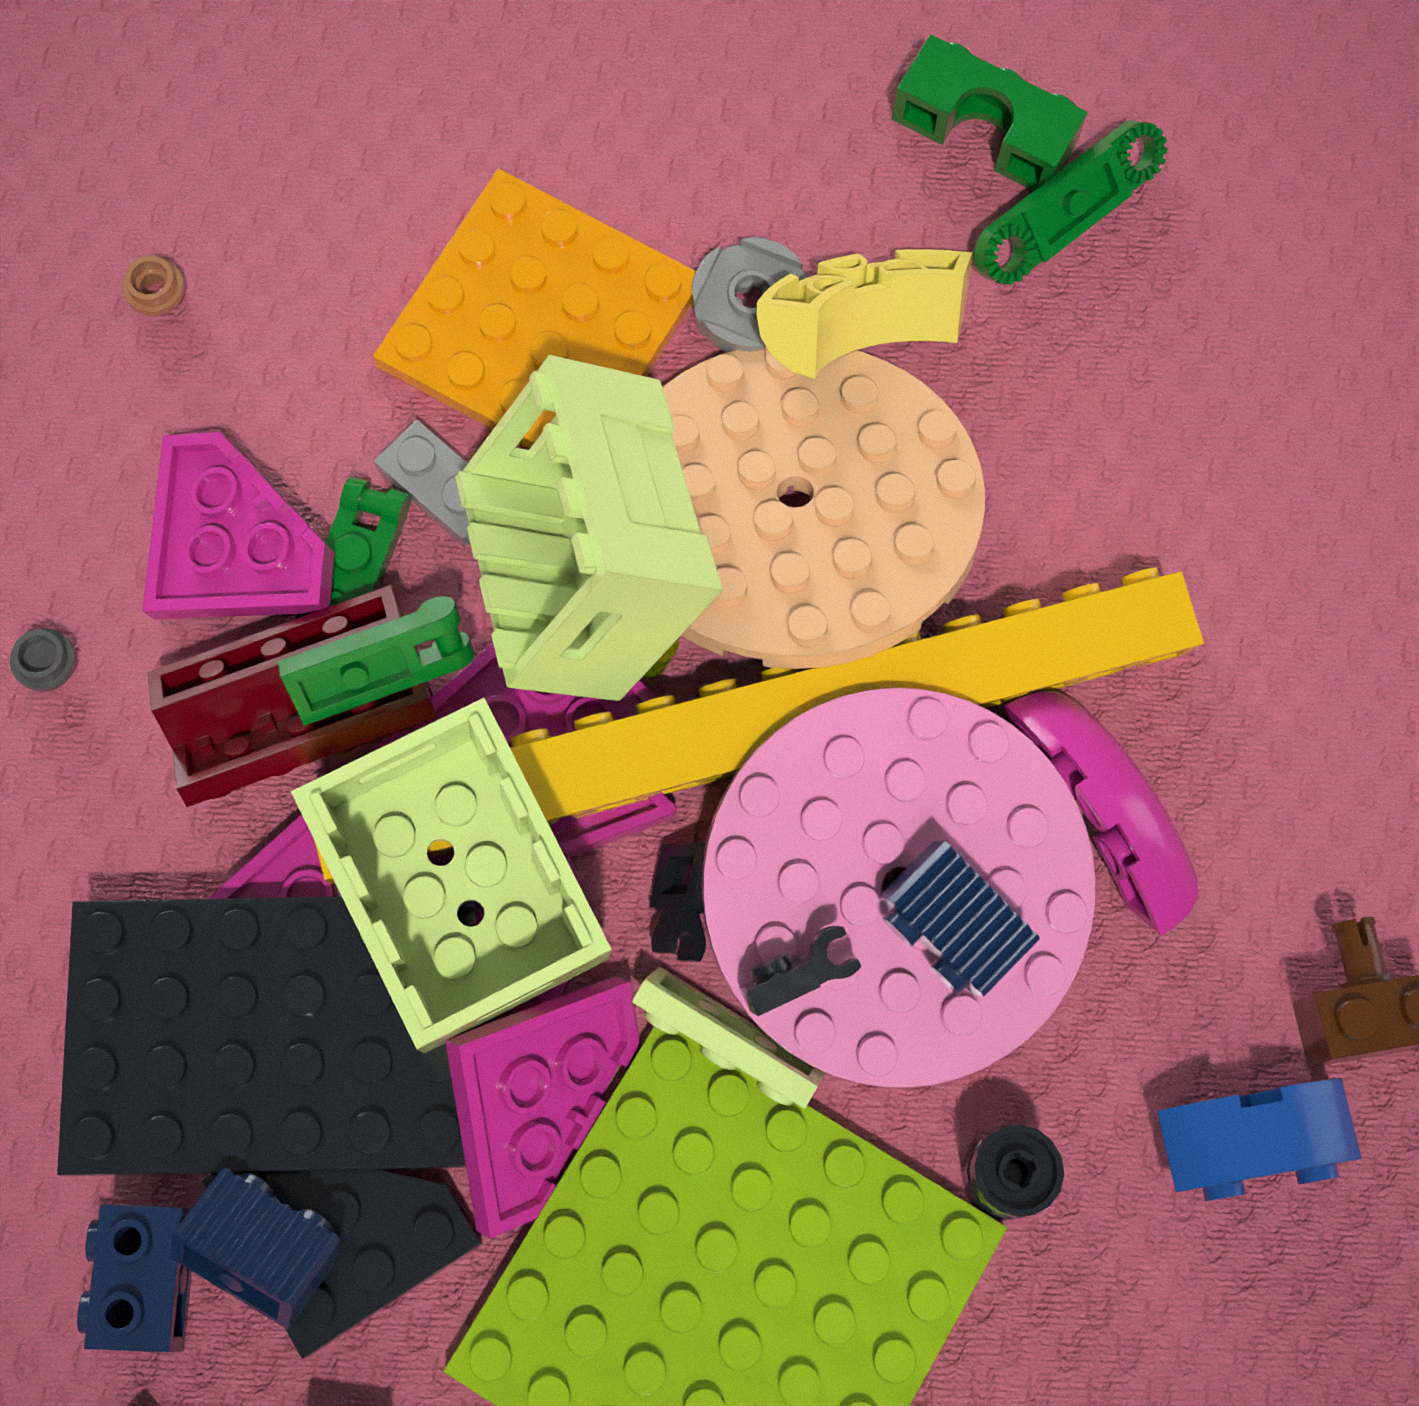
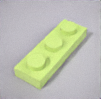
M660 966L643 981L632 1001L645 1010L644 1017L653 1026L672 1035H677L679 1032L683 1033L702 1045L700 1051L708 1060L728 1070H734L735 1067H738L759 1080L757 1083L758 1088L766 1096L780 1104L791 1105L794 1102L805 1109L826 1072L807 1064L783 1049L756 1025Z

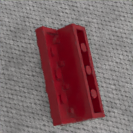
M392 585L147 672L151 711L172 748L176 789L186 807L209 799L224 797L236 789L272 776L287 774L294 768L332 754L345 753L357 745L396 731L408 730L420 722L436 717L431 699L433 692L429 681L304 726L280 677L278 661L405 616Z

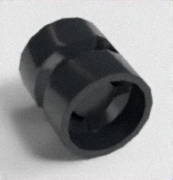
M1024 1125L1003 1127L976 1142L965 1158L962 1177L964 1190L972 1204L986 1215L1005 1221L1036 1215L1051 1206L1061 1192L1064 1168L1062 1156L1050 1138L1038 1129Z

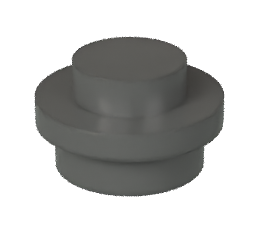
M47 628L36 629L23 634L14 644L10 655V667L15 678L26 688L39 692L54 690L62 686L71 677L76 665V653L71 642L62 633Z

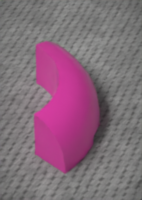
M1037 691L1005 706L1012 725L1028 737L1052 762L1066 782L1074 799L1078 800L1087 818L1101 831L1093 836V842L1107 864L1125 906L1160 936L1173 929L1190 914L1199 896L1198 878L1186 848L1169 815L1132 759L1093 715L1075 700L1060 692Z

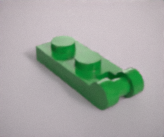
M353 476L346 480L340 497L339 509L325 542L335 552L330 606L380 589L411 505V495L409 493L393 488L388 493L371 489L369 481ZM364 512L380 517L376 532L359 527ZM311 613L297 614L296 619Z
M438 596L425 601L417 612L278 661L280 677L305 726L460 670L472 662L475 652L467 634L458 629L461 617L454 600L447 596ZM432 639L435 640L431 647L420 651L417 650L416 645Z

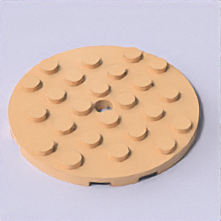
M765 346V350L753 352L734 350L723 353L686 370L662 387L675 428L672 437L702 535H707L723 589L715 600L681 635L682 637L723 657L726 651L746 657L763 659V666L802 669L833 666L872 656L912 636L921 629V623L926 618L932 615L944 602L949 604L960 589L973 565V558L982 532L985 513L983 473L977 452L967 431L947 404L923 382L883 359L857 350L833 360L819 372L815 379L791 372L773 358ZM792 486L794 491L804 492L812 500L805 506L793 508L780 502L779 498L787 492V487Z

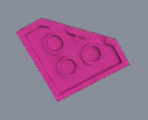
M220 432L164 435L162 438L142 612L153 619L303 614L314 613L330 607L335 552L244 455Z
M614 976L445 1040L476 1231L492 1239L535 1220L539 1216L556 1188L554 1184L573 1149L579 1150L607 1103L601 1100V1097L619 1065L627 1067L639 1045L635 1009L632 1002L631 981Z

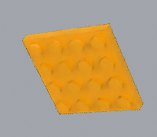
M498 168L374 353V363L379 369L483 425L494 429L528 384L530 375L533 371L539 369L548 355L647 377L692 306V285L696 271ZM544 410L519 444L530 449L542 434L545 425L550 423L555 417L556 412Z

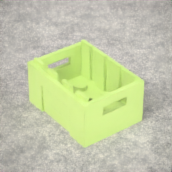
M548 355L539 369L533 371L529 377L530 381L463 471L457 473L455 479L461 505L466 508L469 521L467 531L474 559L478 560L481 578L479 579L486 613H490L494 629V632L491 634L498 666L503 668L507 688L620 701L715 600L723 589L707 535H702L672 437L675 428L661 381ZM544 410L556 412L555 417L550 423L545 425L542 434L529 450L515 448Z
M485 698L291 791L417 1050L426 1053L446 1043V1039L467 1032L608 960L612 949ZM446 841L452 845L454 857L450 863L444 866H437L429 861L428 849L433 843ZM467 901H476L484 909L483 920L473 927L465 926L458 920V909Z

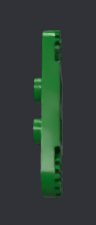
M1129 120L1122 123L987 226L980 234L974 249V261L978 272L984 278L1001 284L1012 285L1015 281L1020 282L1023 280L1022 276L1028 275L1035 266L1041 262H1047L1132 196V191L1145 183V181L1154 179L1153 175L1159 174L1161 171L1159 168L1160 164H1165L1166 159H1163V155L1167 154L1168 148L1164 147V144L1167 143V138L1162 136L1164 133L1162 129L1157 128L1153 123ZM1135 137H1141L1144 144L1143 155L1135 166H1131V160L1127 159L1131 156V153H1127V150H1131L1133 147L1130 143L1137 141ZM1010 237L1013 242V254L1010 261L1000 268L998 267L999 262L995 261L998 259L995 251L999 252L1000 248L997 245L1004 243L1002 239L1007 240Z

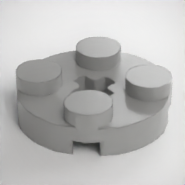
M750 237L740 239V245L730 246L721 251L722 246L711 251L700 263L693 280L692 304L696 328L712 344L726 352L734 350L753 352L765 350L766 346L760 337L757 306L755 308L743 306L742 300L736 297L738 292L748 294L752 287H758L762 289L763 295L774 283L789 274L798 276L799 281L808 278L802 270V262L789 248L769 239Z

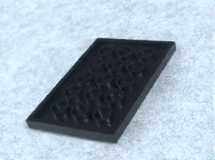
M342 897L72 901L57 1175L65 1177L219 1173L222 1168H228L232 1173L466 1168L446 1043L426 1053L416 1049ZM467 901L459 907L458 920L463 925L468 927L477 925L476 901Z

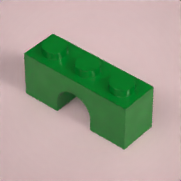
M930 34L897 87L891 120L941 145L944 144L952 129L963 121L980 119L990 122L1000 130L1004 137L994 171L1034 191L1063 169L1078 143L1088 112L1077 107L1069 98L1061 94H1051L1023 80L1018 73L1011 69L998 68L972 55L964 46L955 42H946Z

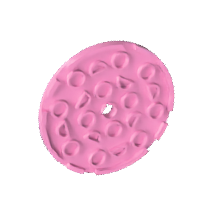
M888 688L854 693L818 705L793 718L752 752L728 785L713 816L705 843L702 862L701 900L703 902L705 923L710 940L709 945L718 969L730 992L767 1036L802 1061L833 1076L881 1087H918L959 1079L990 1066L1022 1045L1048 1020L1073 983L1086 952L1095 909V870L1087 828L1072 793L1052 762L1028 737L993 712L967 700L922 689ZM933 841H946L962 856L964 861L971 865L973 870L1040 937L1037 943L984 997L971 994L967 989L960 995L954 993L930 969V966L937 958L919 940L912 947L907 945L882 919L890 911L878 899L883 892L882 883L885 875L896 867L907 869ZM828 926L844 927L847 934L833 940L828 945L827 957L834 965L841 964L851 958L858 959L861 968L855 974L844 979H832L820 984V988L760 1016L749 1011L739 986L753 980L749 971L752 967L783 953H787L790 962L799 958L803 959L808 955L811 941L817 932Z

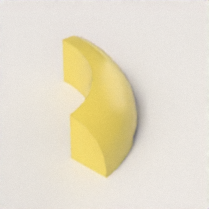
M904 249L896 250L895 259L885 262L867 264V260L860 254L819 262L816 275L799 281L798 276L789 274L774 283L763 293L757 302V320L760 337L773 358L791 372L815 379L819 372L833 360L870 346L907 341L957 343L965 312L973 252Z

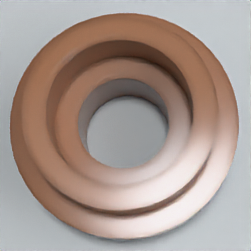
M144 256L132 262L127 268L122 283V290L128 304L136 312L147 316H159L170 312L180 303L184 295L185 284L179 269L172 262L157 256ZM157 283L164 285L158 292L146 294V290L151 285Z

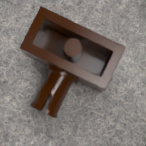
M1362 917L1360 922H1357L1356 919H1351L1331 926L1336 936L1347 983L1342 984V988L1316 992L1292 1004L1308 1068L1419 1049V975L1396 979L1395 974H1387L1375 928V917Z

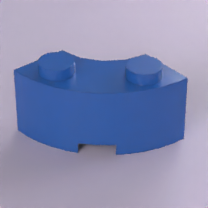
M1342 1078L1283 1086L1250 1095L1239 1096L1238 1094L1157 1111L1175 1192L1202 1188L1205 1202L1246 1194L1244 1180L1295 1172L1298 1185L1338 1178L1339 1173L1336 1164L1362 1159Z

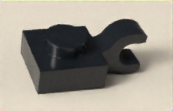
M705 843L662 845L649 907L661 911L658 925L652 934V952L675 954L679 938L680 946L677 960L681 962H700L706 949L705 933L698 921V914H704L703 902L701 900V870Z
M828 926L817 932L811 941L808 955L803 959L799 958L790 962L787 953H783L752 967L749 971L753 980L739 986L749 1011L760 1016L820 988V984L832 979H844L855 974L861 968L858 959L851 958L841 964L834 965L827 957L828 945L833 940L847 934L844 927Z

